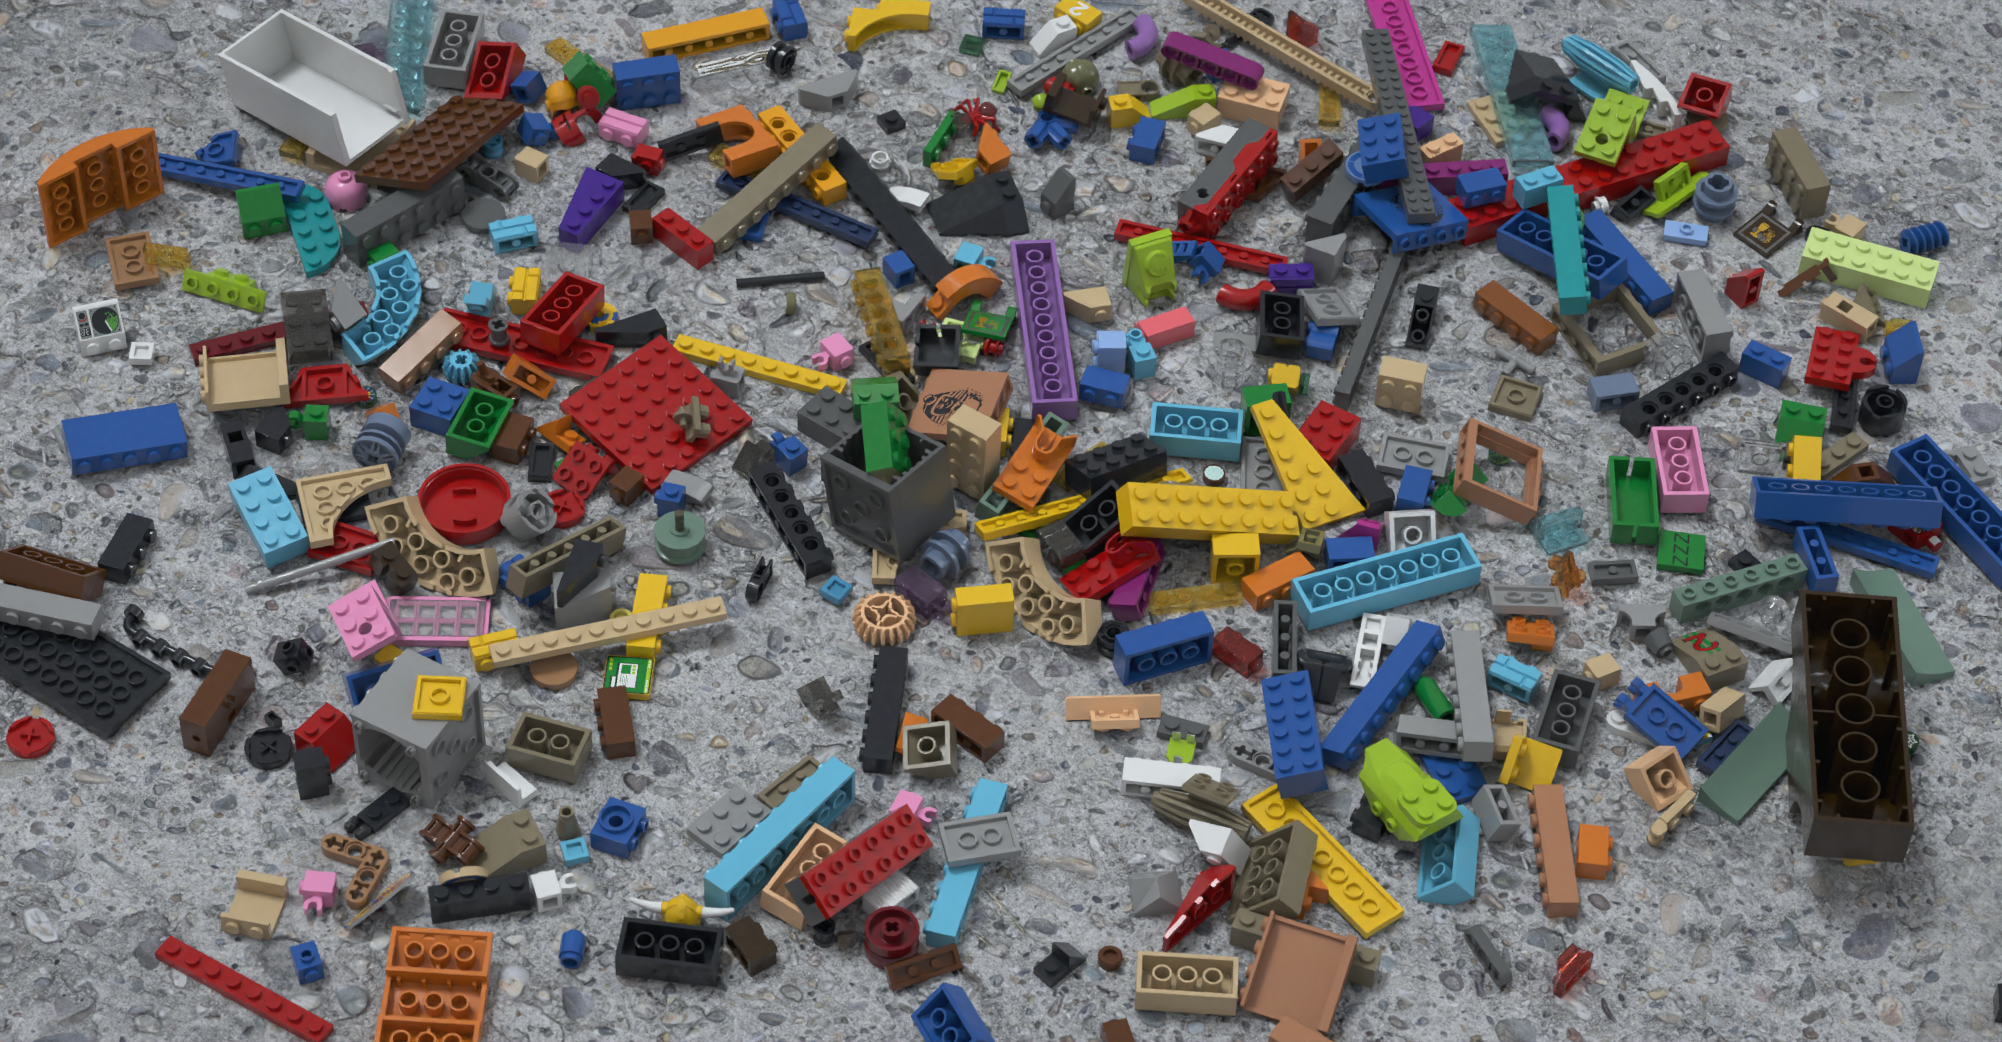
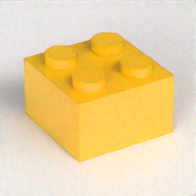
M1258 533L1212 534L1209 555L1210 585H1241L1243 577L1259 570L1261 554Z

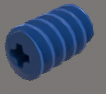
M1940 221L1903 229L1899 235L1901 251L1914 255L1918 252L1923 253L1926 249L1931 251L1934 247L1936 249H1939L1941 246L1946 247L1950 242L1948 231Z

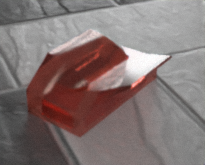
M1572 943L1557 958V974L1552 980L1553 994L1561 999L1591 969L1594 956L1592 952L1582 950Z

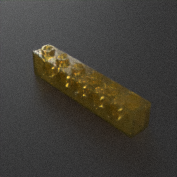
M880 267L854 270V280H850L851 291L856 293L855 301L857 308L861 307L862 323L866 322L865 330L867 337H871V350L877 353L875 355L877 367H881L884 376L898 371L903 373L910 372V353Z

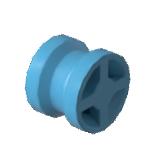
M497 133L482 145V155L485 158L494 160L503 155V139L500 134Z

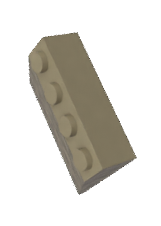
M1296 820L1247 841L1246 844L1251 848L1241 875L1237 876L1226 921L1233 923L1238 908L1268 917L1271 910L1275 911V915L1288 919L1298 916L1302 910V902L1307 889L1306 885L1311 871L1318 835L1302 822Z

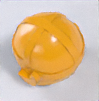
M559 80L547 88L545 110L547 113H550L551 118L554 117L557 110H569L577 106L578 111L582 109L577 100L578 90L569 81Z

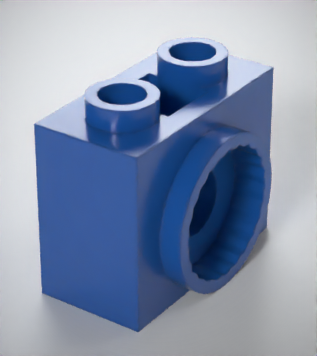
M609 797L606 805L599 812L598 819L590 832L591 848L628 859L630 853L637 849L641 833H645L648 828L649 819L646 816V808Z

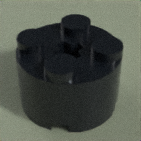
M1883 384L1871 386L1866 390L1862 397L1858 421L1869 436H1888L1901 431L1908 401L1900 390L1896 389L1894 391L1889 389V385Z

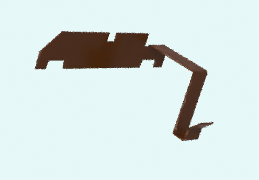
M1828 258L1823 259L1824 262L1819 266L1815 264L1783 285L1784 288L1777 291L1779 297H1786L1802 287L1804 281L1808 283L1821 275L1819 270L1824 272L1830 282L1838 279L1828 266Z

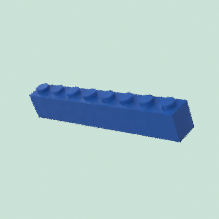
M1419 620L1415 621L1322 742L1325 764L1349 770L1354 762L1358 760L1360 754L1371 743L1376 733L1382 729L1389 716L1395 712L1396 707L1407 696L1409 690L1432 663L1434 657L1443 649L1445 639L1441 626Z

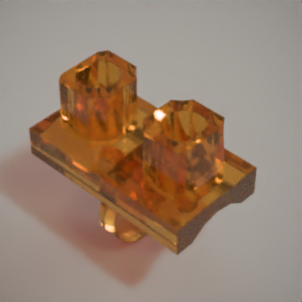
M1567 550L1563 556L1553 554L1547 562L1548 568L1556 571L1551 578L1552 586H1558L1561 597L1568 598L1570 590L1581 587V584L1587 579L1586 572L1578 569L1576 566L1574 553Z

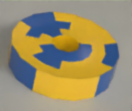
M605 302V306L585 328L594 333L595 328L618 321L616 308L610 303Z

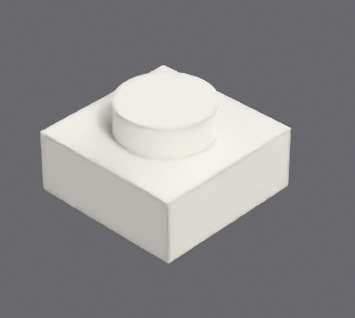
M131 342L129 364L152 365L155 344Z

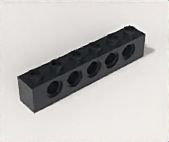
M1720 351L1624 406L1619 423L1636 439L1649 435L1651 427L1666 425L1673 418L1685 414L1687 410L1694 406H1699L1704 400L1711 396H1716L1723 389L1732 387L1738 380L1737 376L1740 367Z
M774 461L748 469V485L805 579L807 580L832 571L833 552L830 547L825 546L823 536L820 531L817 532L814 528L811 516L806 515L803 503L795 497L792 485L787 484L783 470L781 468L778 469Z

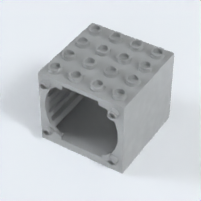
M406 648L401 655L394 659L388 671L381 674L377 684L367 691L361 703L355 705L351 711L350 716L352 719L358 776L364 781L368 779L387 789L395 787L410 799L412 804L416 806L420 804L432 810L486 744L481 684L467 677L462 721L412 719L417 675L467 676Z

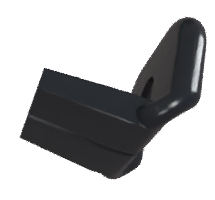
M1300 649L1297 652L1299 665L1303 667V671L1308 670L1314 699L1334 703L1341 675L1349 672L1354 664V660L1349 656L1313 649Z

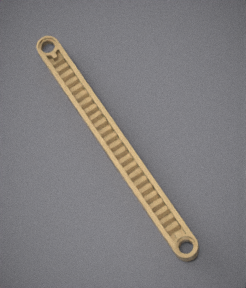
M1181 0L1186 5L1197 10L1198 15L1203 14L1205 19L1209 17L1212 23L1216 21L1217 26L1223 25L1224 30L1229 29L1231 34L1235 32L1237 37L1240 38L1242 36L1245 42L1249 40L1250 45L1255 44L1258 50L1262 48L1264 53L1269 52L1271 57L1276 56L1277 61L1281 59L1284 65L1288 63L1291 69L1295 67L1298 73L1302 71L1303 76L1309 75L1310 80L1316 79L1317 84L1322 83L1324 88L1328 86L1331 92L1335 90L1337 95L1342 94L1345 100L1349 98L1350 103L1356 102L1371 111L1378 110L1377 102L1369 100L1370 98H1375L1372 85L1225 0Z

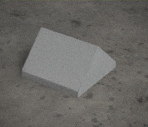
M1345 233L1304 242L1302 263L1313 264L1314 281L1332 286L1343 267L1347 238Z

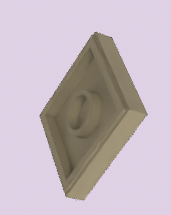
M1501 374L1487 410L1531 423L1544 386Z

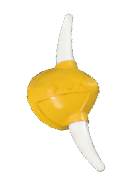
M681 893L668 902L646 901L634 897L629 899L631 903L643 909L661 914L663 922L700 926L702 918L720 917L735 911L734 908H711L699 905L686 893Z

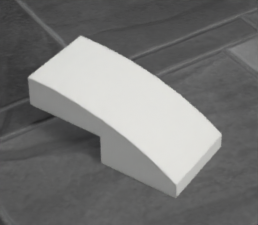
M891 187L889 189L904 207L918 213L922 211L930 200V193L909 187Z

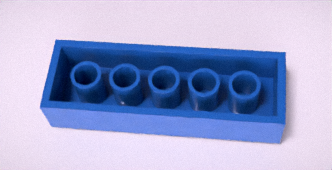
M1522 209L1496 230L1497 250L1556 279L1549 220L1528 209ZM1584 237L1587 262V276L1584 277L1589 278V290L1586 291H1590L1591 297L1600 301L1628 278L1627 257Z
M1308 670L1261 679L1275 779L1281 799L1329 790L1314 692Z

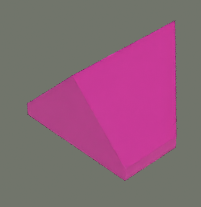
M1361 518L1358 519L1355 526L1337 537L1372 536L1374 551H1377L1385 523Z

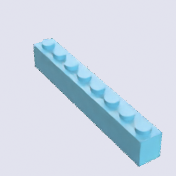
M979 778L977 787L973 786L969 798L971 804L965 806L963 819L1003 813L1007 801L1008 784ZM946 861L943 869L944 880L938 882L936 890L937 900H932L929 910V914H931L930 920L926 919L923 925L922 934H926V945L937 948L950 943L957 945L985 862L948 868Z

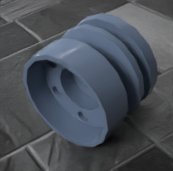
M384 412L373 413L368 416L353 444L352 455L362 467L387 463L389 472H392L411 439V432L408 426L396 416Z

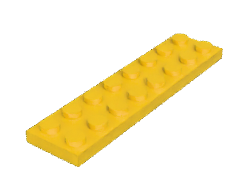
M1277 783L1241 804V811L1263 834L1299 820L1318 835L1311 869L1329 889L1328 901L1365 939L1404 916V909L1294 797L1281 799Z

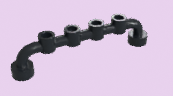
M129 604L124 610L126 617L123 621V628L132 637L131 642L134 646L142 649L147 644L151 646V653L158 658H162L164 654L170 655V662L174 666L181 668L186 663L190 665L189 670L196 677H201L203 673L209 674L213 666L201 657L195 658L189 655L185 649L180 647L177 649L171 646L165 639H157L142 628L139 630L134 628L133 623L138 624L145 616L140 607L135 604Z

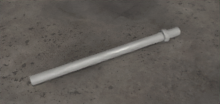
M388 538L264 580L259 578L257 582L244 586L246 594L257 591L262 593L267 588L370 555L374 550L389 541H392L396 546L394 538Z

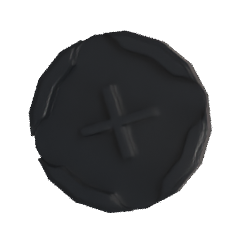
M275 727L256 730L254 735L246 739L244 745L246 760L253 767L260 770H273L282 767L291 759L294 750L290 735L284 733L282 729Z

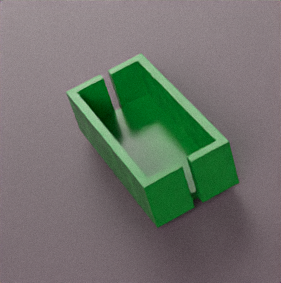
M1609 456L1605 476L1610 543L1630 544L1631 540H1633L1635 544L1656 545L1660 524L1655 458L1634 457L1631 475L1629 476L1627 471L1630 457Z

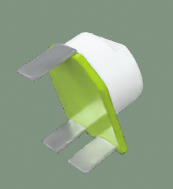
M1173 731L1166 753V762L1192 765L1196 747L1195 735L1187 734L1186 740L1180 739V732Z

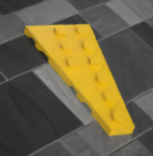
M1273 399L1250 407L1284 491L1294 492L1296 503L1294 515L1298 518V525L1301 531L1303 527L1315 529L1363 513L1366 510Z

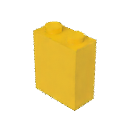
M1011 583L955 588V596L950 599L951 611L954 612L950 613L951 627H955L957 636L1013 631L1015 601Z

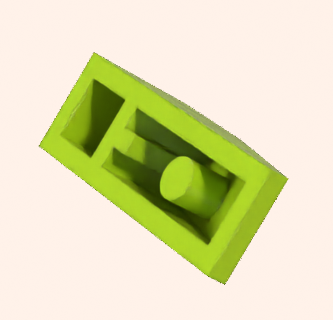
M1214 84L1191 85L1149 102L1151 118L1157 120L1188 118V114L1193 109H1197L1206 102L1216 109L1217 98Z

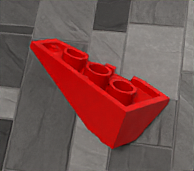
M1212 865L1206 871H1201L1196 876L1193 885L1163 936V952H1168L1232 898L1236 873L1234 865Z

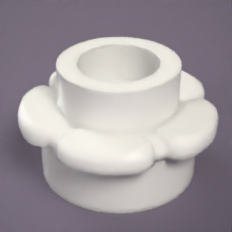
M884 151L874 152L869 160L872 168L878 171L887 169L891 162L888 154Z
M1595 196L1594 201L1591 202L1592 211L1601 209L1604 214L1609 212L1607 199L1604 196Z

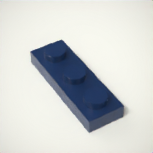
M1736 718L1696 761L1695 767L1711 776L1754 728Z

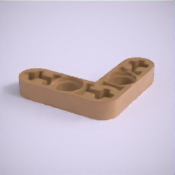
M335 833L327 834L321 840L323 855L327 858L359 867L346 890L345 897L346 904L350 909L361 910L369 903L389 866L388 852L381 847ZM354 849H359L362 852L355 857L348 854ZM365 875L374 877L370 882L361 881V878ZM359 889H361V897H357Z

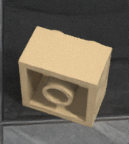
M1383 356L1378 374L1374 405L1418 414L1424 394L1428 364Z

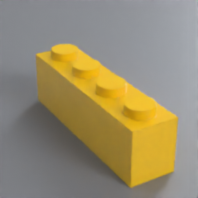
M639 573L632 615L669 607L666 600L671 599L672 585H668V575ZM664 633L628 640L626 642V656L655 658L656 660V654H661L662 640L659 638L660 635L664 636Z

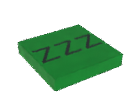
M1660 529L1656 569L1703 575L1706 536Z

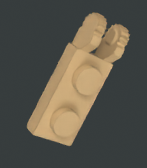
M1688 789L1653 823L1646 837L1648 845H1659L1664 840L1667 830H1674L1679 824L1680 818L1683 815L1687 817L1693 811L1696 793Z

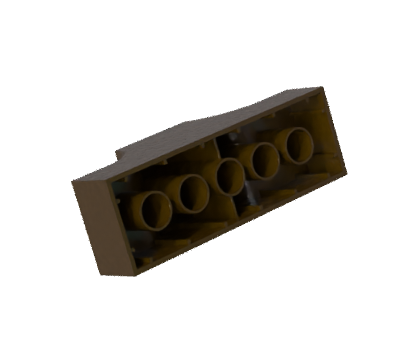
M1800 590L1791 624L1793 679L1790 714L1785 739L1789 813L1801 814L1803 853L1805 856L1904 863L1915 826L1897 597Z

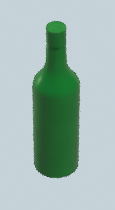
M1421 674L1419 680L1415 682L1413 690L1431 718L1454 721V709H1452L1449 700L1432 678L1424 677Z

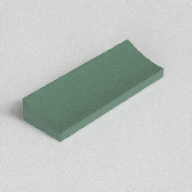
M1889 568L1876 571L1853 569L1849 585L1855 594L1897 597L1902 671L1911 688L1954 677V667L1894 569Z
M1780 701L1700 787L1697 801L1736 826L1787 772L1785 736L1790 712Z

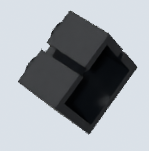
M916 324V347H914L913 360L916 376H929L932 368L961 370L963 345L961 325L941 324L942 337H938L936 324Z

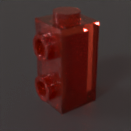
M1227 626L1214 637L1212 655L1244 678L1248 679L1253 673H1258L1263 667L1264 651L1257 644H1253L1244 638L1239 632Z

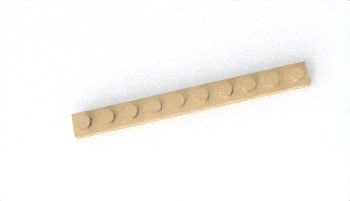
M718 596L489 644V652L495 669L727 620V612L722 597Z

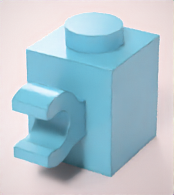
M963 241L953 258V266L955 269L970 264H981L992 270V266H996V258L991 256L983 258L984 247Z

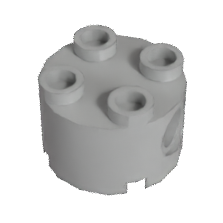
M534 488L533 490L527 489L510 498L504 505L500 521L513 536L521 542H526L551 530L555 525L557 513L553 512L552 507L555 505L549 495L541 489Z

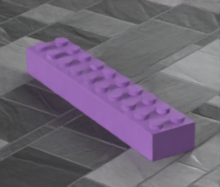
M1055 240L1011 241L1010 266L1031 419H1036L1037 415L1040 414L1043 420L1049 411L1063 420L1077 419L1078 398Z

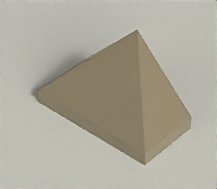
M1865 284L1860 285L1853 302L1879 316L1877 325L1886 326L1887 323L1876 293Z

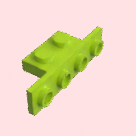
M1679 163L1653 181L1657 201L1643 210V214L1654 218L1664 217L1670 210L1694 196L1696 183L1710 173L1699 171L1691 177L1688 163Z
M188 268L184 269L183 291L255 312H264L267 291L255 288L256 280L249 279L248 275L231 274L229 270L224 268H216L207 274Z

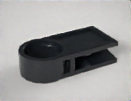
M764 556L761 557L747 584L745 599L759 602L773 574V559H770L766 566Z

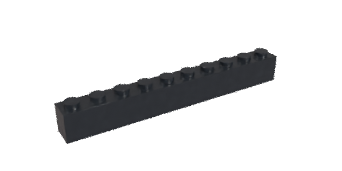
M842 136L837 141L838 150L833 156L828 158L829 162L839 171L847 184L851 186L848 190L855 198L860 197L862 199L859 202L867 212L870 210L873 212L871 218L878 225L882 223L884 226L882 231L890 239L892 237L895 239L893 244L896 248L907 253V257L918 267L915 271L924 280L926 278L929 280L927 285L936 293L939 289L935 285L949 273L956 270L955 267L853 145Z

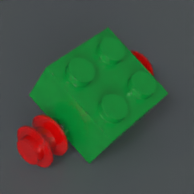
M579 50L562 67L564 79L571 82L578 89L577 100L585 109L595 107L600 109L617 92L613 85L615 81L610 77V73L605 68H600L596 60L589 53L584 55Z

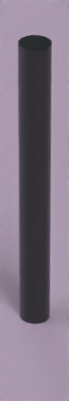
M823 271L736 279V287L825 280Z

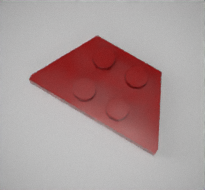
M347 363L303 367L297 374L296 380L289 386L291 404L283 405L287 409L306 407V404L330 405L369 401V395L367 390H364L357 376L353 375Z

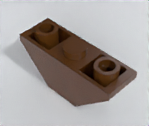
M1875 462L1851 464L1828 480L1895 484L1892 475Z

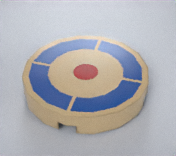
M465 866L460 868V871L454 873V870L451 869L438 877L439 885L488 878V871L480 866Z

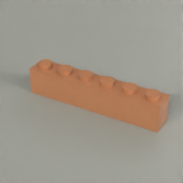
M1562 784L1533 785L1532 794L1527 796L1528 809H1532L1530 827L1535 829V833H1533V848L1538 850L1535 856L1536 868H1540L1541 872L1538 874L1539 888H1543L1541 906L1546 908L1547 917H1577L1580 902Z

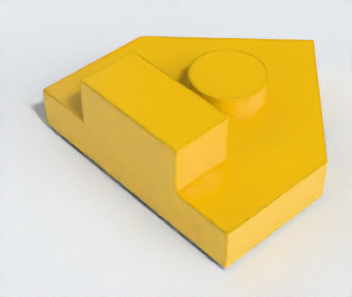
M955 158L941 164L939 162L931 163L930 167L931 172L938 179L954 180L955 185H965L974 179V169L979 167L976 158Z

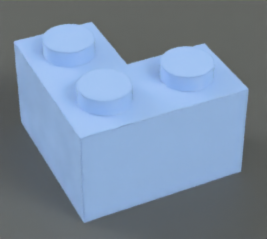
M1097 331L1096 340H1092V353L1096 354L1092 358V366L1124 374L1126 333L1123 331Z

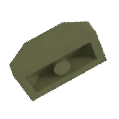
M1303 527L1300 536L1287 544L1285 553L1300 551L1319 560L1325 531Z

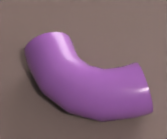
M1142 14L1135 19L1133 29L1137 32V36L1125 42L1126 53L1132 61L1148 54L1157 43L1158 28L1148 14Z
M1547 104L1540 112L1538 122L1549 129L1544 138L1546 146L1552 151H1559L1570 139V123L1561 111L1551 104Z

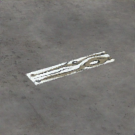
M770 49L697 64L695 66L699 75L704 76L766 62Z

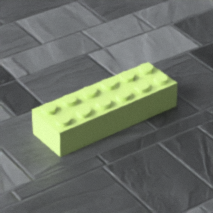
M1812 227L1801 257L1798 274L1803 273L1815 264L1819 266L1824 262L1823 259L1827 257L1829 260L1828 266L1838 279L1830 282L1822 270H1819L1821 275L1814 279L1858 290L1860 285L1865 284L1876 293V296L1926 309L1940 261Z

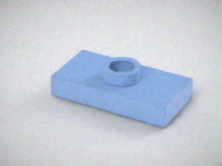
M1665 220L1663 240L1706 247L1709 226Z

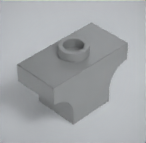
M1618 604L1615 618L1616 626L1627 630L1629 641H1643L1651 631L1663 627L1666 606Z

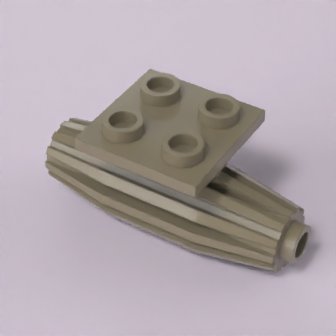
M1198 773L1188 779L1181 787L1182 790L1188 793L1161 788L1159 792L1155 791L1152 795L1150 804L1154 805L1153 811L1183 828L1191 830L1189 826L1190 819L1233 829L1245 843L1251 832L1252 822L1227 808L1239 796L1241 790L1235 789V786L1231 783H1220L1212 780V777L1208 774Z

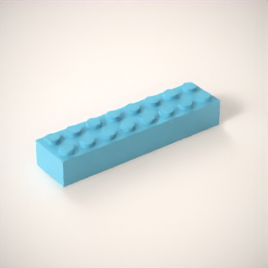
M1459 533L1293 578L1289 597L1291 601H1298L1297 612L1306 629L1310 631L1361 617L1363 612L1372 614L1479 584L1482 565L1464 534Z
M834 756L827 762L821 763L811 777L805 778L795 792L789 793L779 807L773 808L763 822L757 823L747 837L740 839L737 846L730 853L727 852L714 868H710L705 873V907L734 908L735 911L733 913L720 916L726 922L736 915L767 885L814 823L827 828L855 801V770Z

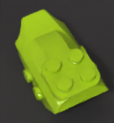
M1388 738L1364 750L1365 762L1358 776L1373 814L1379 816L1385 823L1387 830L1393 833L1399 840L1417 842L1463 818V815L1457 809V802L1438 780L1425 774L1405 750L1396 746Z

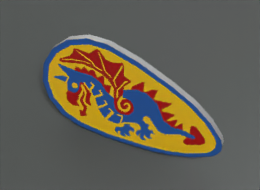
M410 871L394 881L365 906L344 929L346 931L350 930L378 908L382 910L384 915L394 914L396 907L389 899L404 888L414 878L415 873Z

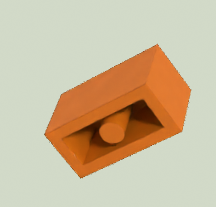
M1589 824L1579 825L1576 842V877L1605 880L1606 872L1611 871L1612 856H1608V851L1612 852L1613 837H1609V827Z

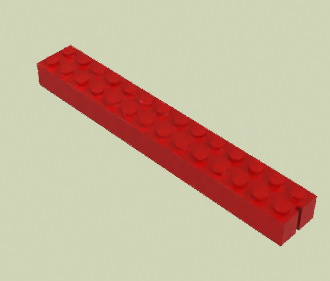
M1707 119L1624 145L1615 167L1587 158H1581L1555 166V168L1564 178L1563 185H1573L1574 193H1578L1579 197L1578 207L1584 210L1591 207V202L1594 201L1595 196H1604L1609 202L1629 195L1640 185L1646 190L1654 188L1653 181L1681 162L1688 163L1691 176L1699 171L1705 172L1727 165L1730 145L1711 121ZM1515 179L1506 181L1505 200L1464 208L1458 196L1448 199L1469 220L1465 239L1459 240L1464 247L1497 237L1496 230L1522 210L1512 196ZM1547 202L1527 208L1546 219L1549 216L1547 214Z

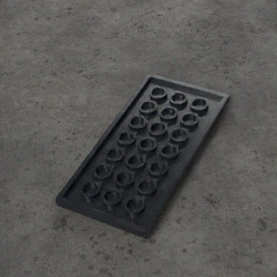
M0 621V676L106 740L171 679L169 671L100 630L93 641Z

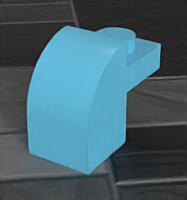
M471 281L470 292L464 295L463 301L467 306L466 312L491 317L497 287L493 283Z

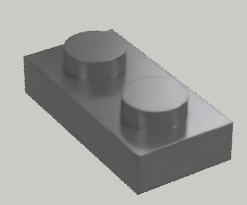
M1634 559L1588 562L1587 569L1592 586L1638 582L1639 576Z
M1163 714L1156 737L1170 741L1173 731L1180 732V739L1186 740L1187 734L1195 735V748L1203 749L1209 732V725Z

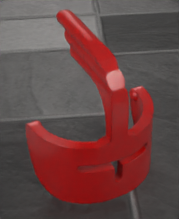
M582 108L574 114L571 110H568L552 119L551 122L562 143L570 147L585 143L587 140L576 124V119L587 115L592 118L594 123H599L602 114L597 108ZM565 121H568V123H569L570 127L572 128V130H569V128H568L567 124L565 123Z

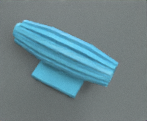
M1574 34L1565 37L1562 41V52L1582 70L1570 79L1576 90L1594 102L1596 97L1605 100L1609 88L1632 94L1639 86L1640 77L1621 59L1596 43Z

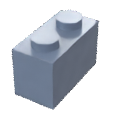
M1628 372L1589 378L1586 393L1595 413L1622 409L1639 398L1640 390L1633 373Z

